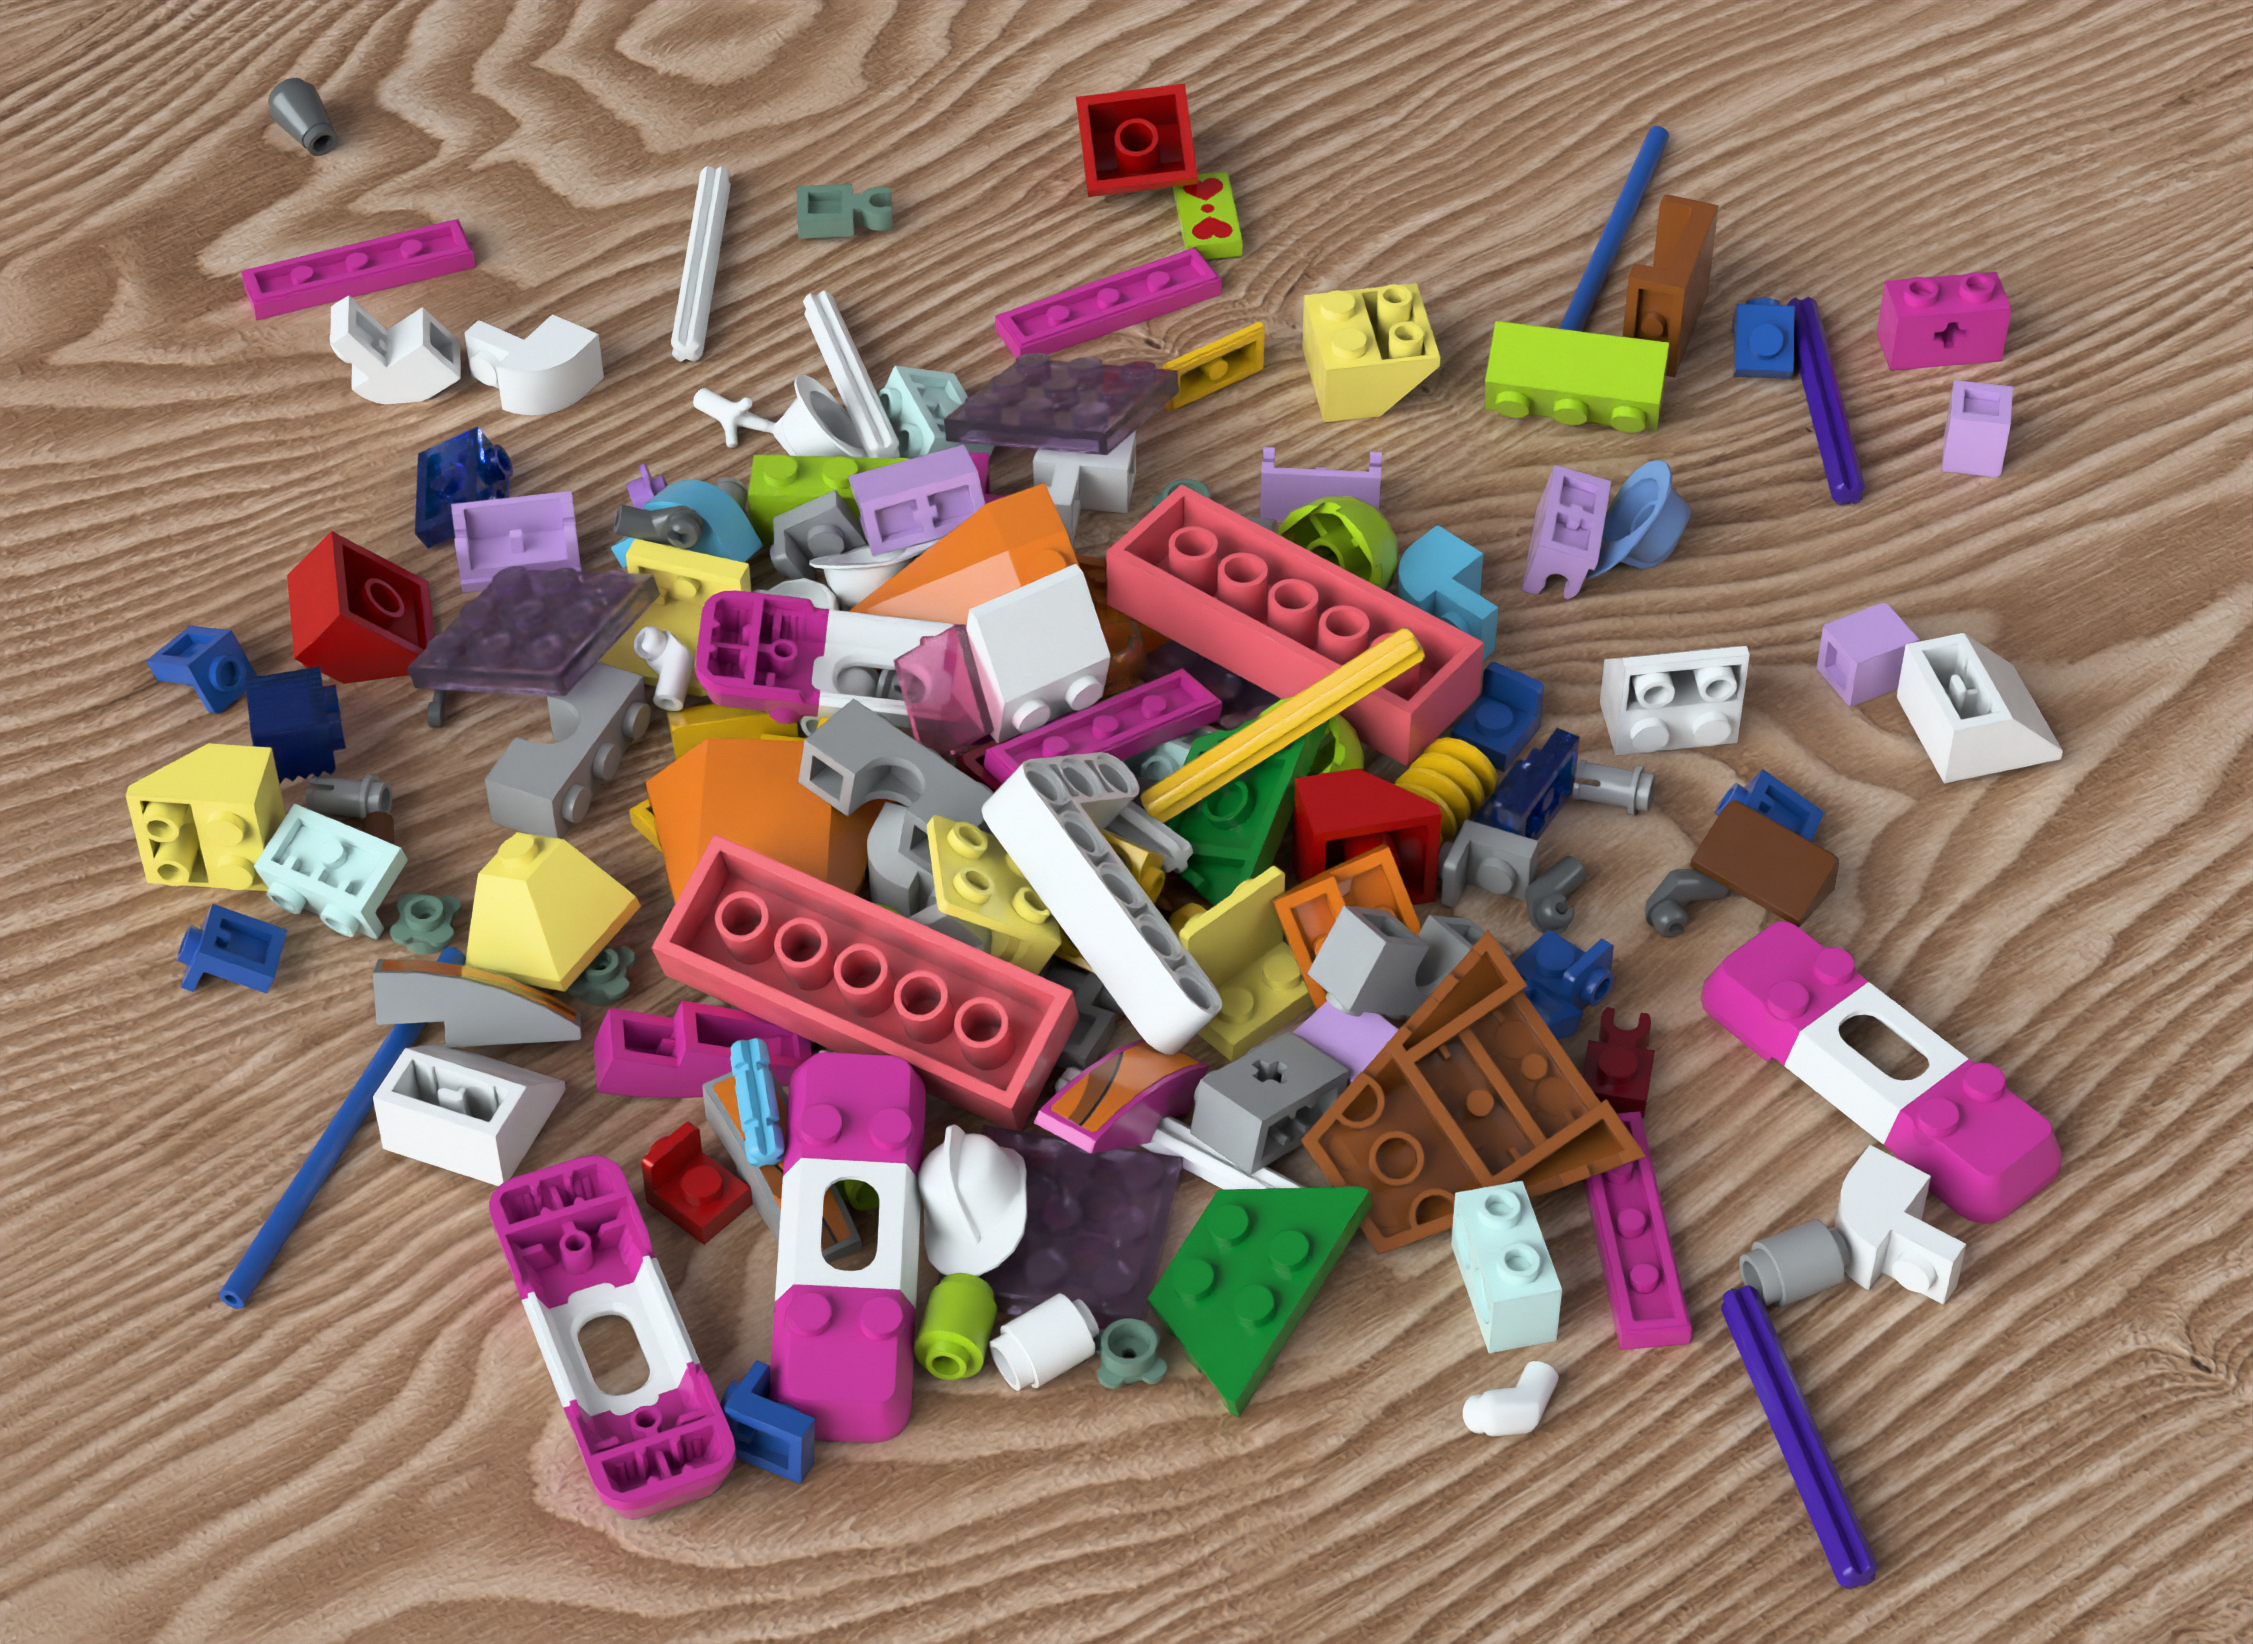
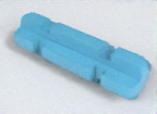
M759 1038L748 1041L738 1040L731 1046L730 1060L733 1077L736 1078L735 1090L742 1132L745 1134L746 1139L744 1144L747 1161L755 1167L776 1165L784 1158L783 1151L785 1146L782 1128L779 1127L778 1123L780 1117L773 1076L768 1065L770 1064L768 1047Z

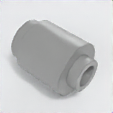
M1813 1219L1754 1242L1751 1251L1740 1256L1739 1267L1744 1285L1752 1286L1758 1290L1765 1306L1774 1304L1776 1307L1782 1308L1842 1284L1844 1281V1268L1849 1265L1850 1258L1846 1243L1841 1234L1835 1228L1831 1227L1828 1229L1821 1221Z

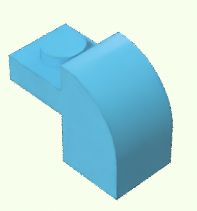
M699 480L676 481L643 505L645 510L650 511L684 505L695 510L700 515L703 521L701 539L695 546L685 550L745 562L763 547L762 542L738 503L725 491L710 483ZM624 536L610 547L622 568L627 566L626 553L636 538Z
M1436 525L1409 546L1402 555L1398 569L1397 597L1483 641L1484 660L1495 651L1498 607L1480 596L1483 553Z

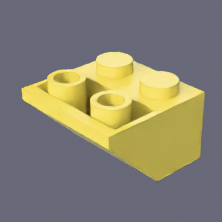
M1417 283L1391 284L1384 287L1347 291L1336 290L1328 293L1304 295L1302 348L1324 423L1380 417L1440 367L1441 357Z
M208 743L128 786L126 799L147 883L170 886L226 888L231 890H269L254 868V865L286 817L272 748Z

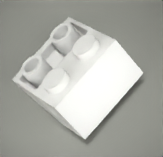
M1965 633L1906 644L1897 699L1943 783L2061 759L2062 748L2011 663Z
M1747 646L1719 647L1604 659L1600 705L1615 755L1737 743L1750 656Z
M446 1044L405 1048L374 1094L373 1101L383 1149L500 1186V1184L510 1180L566 1091L565 1081L458 1047L446 1048Z

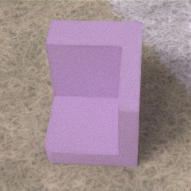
M1959 380L1953 381L1944 433L1941 471L1995 478L2001 475L2011 425L2012 386Z
M1880 603L1823 625L1816 669L1846 704L1852 707L1897 690L1906 644L1920 642V639L1888 604Z

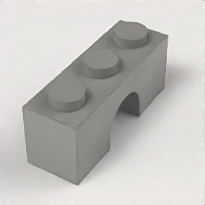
M579 655L574 658L547 694L553 739L560 742L539 744L515 737L485 777L491 821L493 823L526 834L562 839L573 823H579L585 817L591 798L601 784L614 777L622 755L633 740L640 739L646 732L650 722L651 708L646 704L643 676Z
M854 698L804 740L798 783L846 816L851 815L862 804L875 799H890L908 807L905 811L898 852L931 875H933L927 824L933 815H939L956 822H968L978 827L981 831L994 835L982 814L983 804L994 794L989 787L974 781L945 761L935 750L924 747L895 727L885 716L873 712Z
M1344 905L1307 974L1328 992L1326 995L1327 1001L1336 1009L1348 1015L1359 1017L1363 1012L1381 1013L1396 1020H1403L1405 1016H1412L1435 988L1484 935L1485 931L1471 919L1429 915L1419 934L1415 935L1387 910ZM1500 945V947L1510 960L1513 955L1509 951H1507L1502 945Z

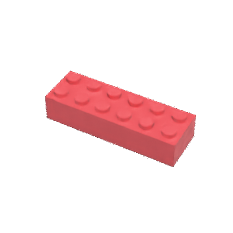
M1182 484L1107 550V605L1281 699L1297 695L1399 629L1408 628L1423 648L1425 654L1423 661L1339 713L1356 730L1360 742L1406 767L1480 696L1483 641Z
M716 834L713 835L652 946V950L666 976L837 1053L901 1057L919 1073L924 1081L927 1093L1020 1134L1079 1019L1072 990Z

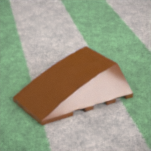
M1489 930L1484 933L1465 957L1444 978L1425 1002L1300 1140L1331 1187L1360 1186L1369 1190L1372 1206L1359 1227L1378 1255L1451 1229L1453 1227L1455 1193L1523 1181L1530 1200L1646 1157L1607 1099L1600 1103L1524 993L1527 984Z

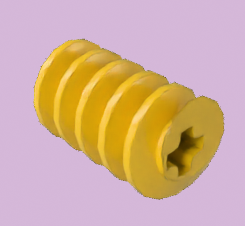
M1445 737L1435 739L1427 746L1423 754L1413 761L1409 769L1396 780L1395 785L1439 805L1442 813L1440 852L1443 843L1451 840L1456 835L1457 828L1462 827L1465 820L1470 819L1471 813H1474L1483 805L1484 798L1489 797L1497 790L1499 779L1496 769L1490 760L1475 746L1460 739Z

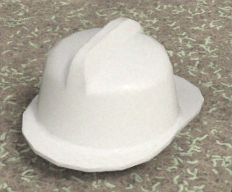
M807 375L797 376L794 386L798 397L773 428L774 437L790 456L868 458L849 413L815 379Z
M942 538L877 556L872 555L869 543L842 554L812 559L809 561V566L823 568L828 588L837 597L839 611L848 612L910 564L914 556L924 553Z
M954 1124L947 1126L945 1141L932 1150L922 1162L918 1172V1186L924 1204V1244L928 1260L941 1274L948 1276L954 1273H967L978 1277L997 1268L1015 1251L1024 1235L1027 1221V1170L1024 1158L1014 1149L999 1147L998 1144L985 1135L966 1134L959 1126Z

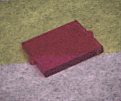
M965 624L954 625L936 636H922L919 646L893 660L914 738L924 747L935 750L942 758L950 754H965L967 745L994 731Z

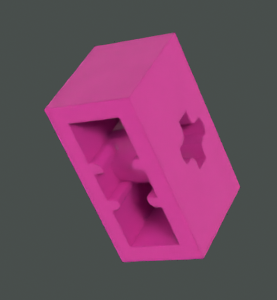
M1973 272L1963 275L1914 277L1911 279L1885 281L1876 334L1890 371L2002 361L2011 306L1997 272Z

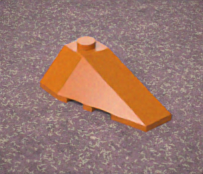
M1045 483L985 504L848 612L967 625L969 609L1071 565L1077 564L1079 567V564ZM875 668L877 673L882 672L883 670L880 668Z

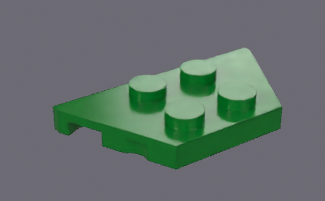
M1260 717L1246 721L1234 730H1219L1194 739L1184 765ZM1329 720L1164 824L1187 840L1193 850V854L1187 860V869L1181 873H1176L1173 870L1172 872L1212 905L1215 906L1230 896L1243 881L1250 878L1254 879L1271 867L1294 810L1295 778L1308 775Z
M1360 1186L1217 1190L1149 1295L1148 1301L1152 1313L1169 1335L1177 1338L1183 1347L1186 1357L1199 1373H1204L1220 1394L1224 1406L1231 1414L1240 1417L1370 1210L1372 1201L1369 1190Z

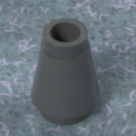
M300 78L286 79L274 87L268 99L272 120L306 148L310 154L321 156L330 152L337 144L338 136L330 122L317 88Z

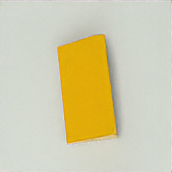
M1260 321L1165 363L1148 385L1149 393L1171 412L1263 370L1265 325Z
M715 703L686 707L679 711H666L675 760L707 738L760 740L762 733L799 737L797 722L792 724L779 723L770 717L768 711L725 707Z

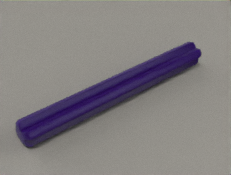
M1795 297L1787 304V306H1795L1794 351L1831 496L1834 502L1839 505L1848 502L1855 505L1863 499L1862 491L1865 488V483L1818 304L1811 297L1803 300Z
M1749 1285L1740 1289L1731 1288L1723 1295L1724 1303L1721 1306V1311L1838 1583L1845 1589H1853L1859 1585L1867 1586L1875 1580V1572L1878 1567L1877 1561L1758 1290Z

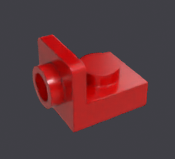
M689 1121L685 1122L670 1136L658 1139L641 1161L646 1202L703 1245L753 1204L751 1187L702 1152L700 1129Z

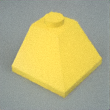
M516 832L513 837L506 840L499 847L498 853L478 873L465 966L506 976L526 985L565 992L638 911L641 905L634 894L566 840Z

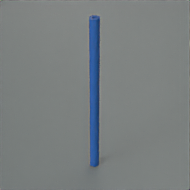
M1654 126L1649 129L1559 329L1583 331L1669 140V133L1665 128Z
M446 947L436 962L465 965L466 957L460 950ZM428 1022L395 1024L220 1290L219 1297L225 1304L235 1309L244 1307L373 1108L374 1094L404 1049L413 1046Z

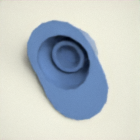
M1659 459L1647 462L1638 468L1622 485L1606 512L1595 571L1588 569L1585 579L1596 577L1610 570L1619 562L1638 569L1654 567L1666 560L1675 549L1690 519L1691 509L1671 487L1672 471L1668 463Z

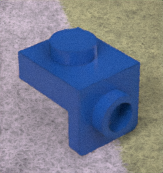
M1754 298L1748 300L1746 304L1736 305L1732 318V332L1734 333L1733 377L1791 379L1794 368L1795 306L1780 305L1778 300L1772 298Z

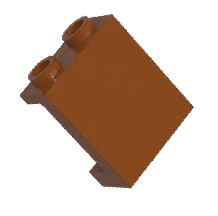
M1668 194L1663 196L1659 206L1653 267L1634 263L1628 277L1622 337L1668 342L1669 352L1666 376L1675 378L1708 295L1719 205Z

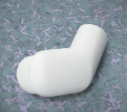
M647 626L637 634L634 641V650L638 656L645 658L647 664L659 675L653 702L664 710L679 711L684 706L693 671L694 658L692 652L668 630L661 632L655 626Z
M1532 1361L1525 1366L1516 1388L1492 1389L1485 1391L1483 1395L1474 1394L1470 1396L1463 1407V1419L1466 1426L1474 1433H1486L1493 1437L1520 1435L1533 1431L1539 1424L1559 1378L1557 1372L1546 1363Z

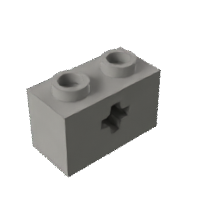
M1288 1030L1263 1045L1253 1047L1246 1055L1221 1069L1210 1071L1200 1080L1194 1093L1196 1105L1190 1134L1251 1175L1302 1145L1300 1140L1346 1090L1350 1070Z

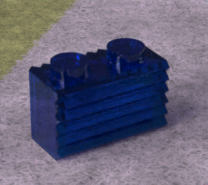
M320 666L246 678L252 743L255 747L272 748L279 784H281L285 777L293 782L298 775L305 780L311 773L317 777L323 771L332 775L336 770L334 751L346 749L336 684L323 685Z

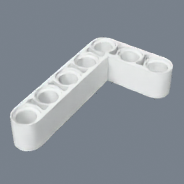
M1104 752L1036 758L1024 761L983 804L982 814L984 820L1139 1034L1157 1051L1166 1055L1176 1054L1221 1011L1222 1001L1215 986L1189 951L1179 941L1178 936L1096 827L1105 829L1139 794L1140 788L1137 779L1122 761Z

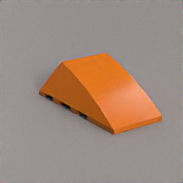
M707 738L646 781V793L649 805L652 806L659 846L662 848L669 889L672 890L675 904L714 834L858 896L865 881V869L868 865L867 840L871 828L885 802L898 804V802L890 799L871 800L862 804L851 815L846 816L798 783L804 741Z

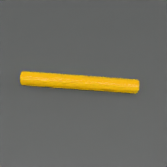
M1408 628L1399 629L1152 785L1140 795L1142 805L1147 814L1165 824L1419 664L1425 658L1419 641Z

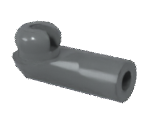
M620 504L616 511L613 525L614 534L680 549H688L695 546L701 539V532L703 531V521L700 515L695 510L684 505L650 511Z
M1565 856L1526 888L1525 899L1531 925L1543 934L1548 930L1557 935L1561 934L1573 921L1575 914L1574 906L1568 909L1566 896L1583 884L1587 878L1583 865L1576 858Z
M1694 868L1675 869L1668 873L1647 899L1645 904L1646 921L1655 928L1659 935L1664 937L1676 936L1683 931L1681 924L1688 922V914L1684 909L1691 901L1724 899L1729 888Z

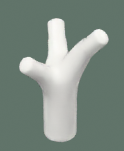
M707 388L700 389L694 397L693 403L696 409L717 419L722 424L725 430L726 445L729 448H735L738 445V427L774 434L775 422L761 418L748 411L752 407V400L748 397L743 398L739 402H733Z

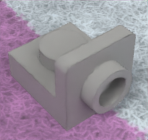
M834 490L773 518L774 544L770 546V556L777 572L783 578L790 577L791 580L807 578L816 581L815 567L809 566L810 560L842 554L867 544V540L859 518L838 492Z
M1465 820L1455 842L1445 841L1439 853L1437 879L1443 880L1441 904L1454 908L1466 883L1483 888L1494 894H1503L1526 901V888L1536 880L1539 841Z

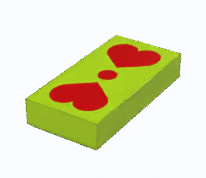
M1228 172L1197 174L1198 184L1173 187L1185 251L1196 248L1205 260L1242 257L1243 241Z

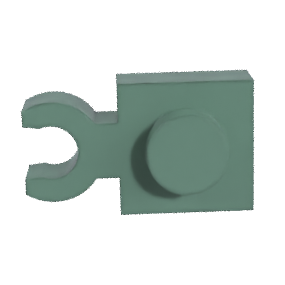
M852 184L797 186L799 239H831L834 237L854 236V226H865L875 231L892 229L891 188L874 187L864 191L862 194H853Z

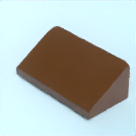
M1732 799L1721 811L1691 859L1690 866L1784 920L1800 927L1835 890L1839 859L1831 852L1741 802Z

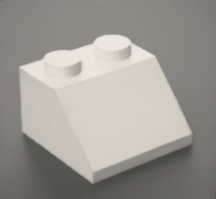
M1077 564L969 609L956 692L997 743L1040 728L1046 722L1073 710L1081 711L1103 697L1111 656L1084 574Z

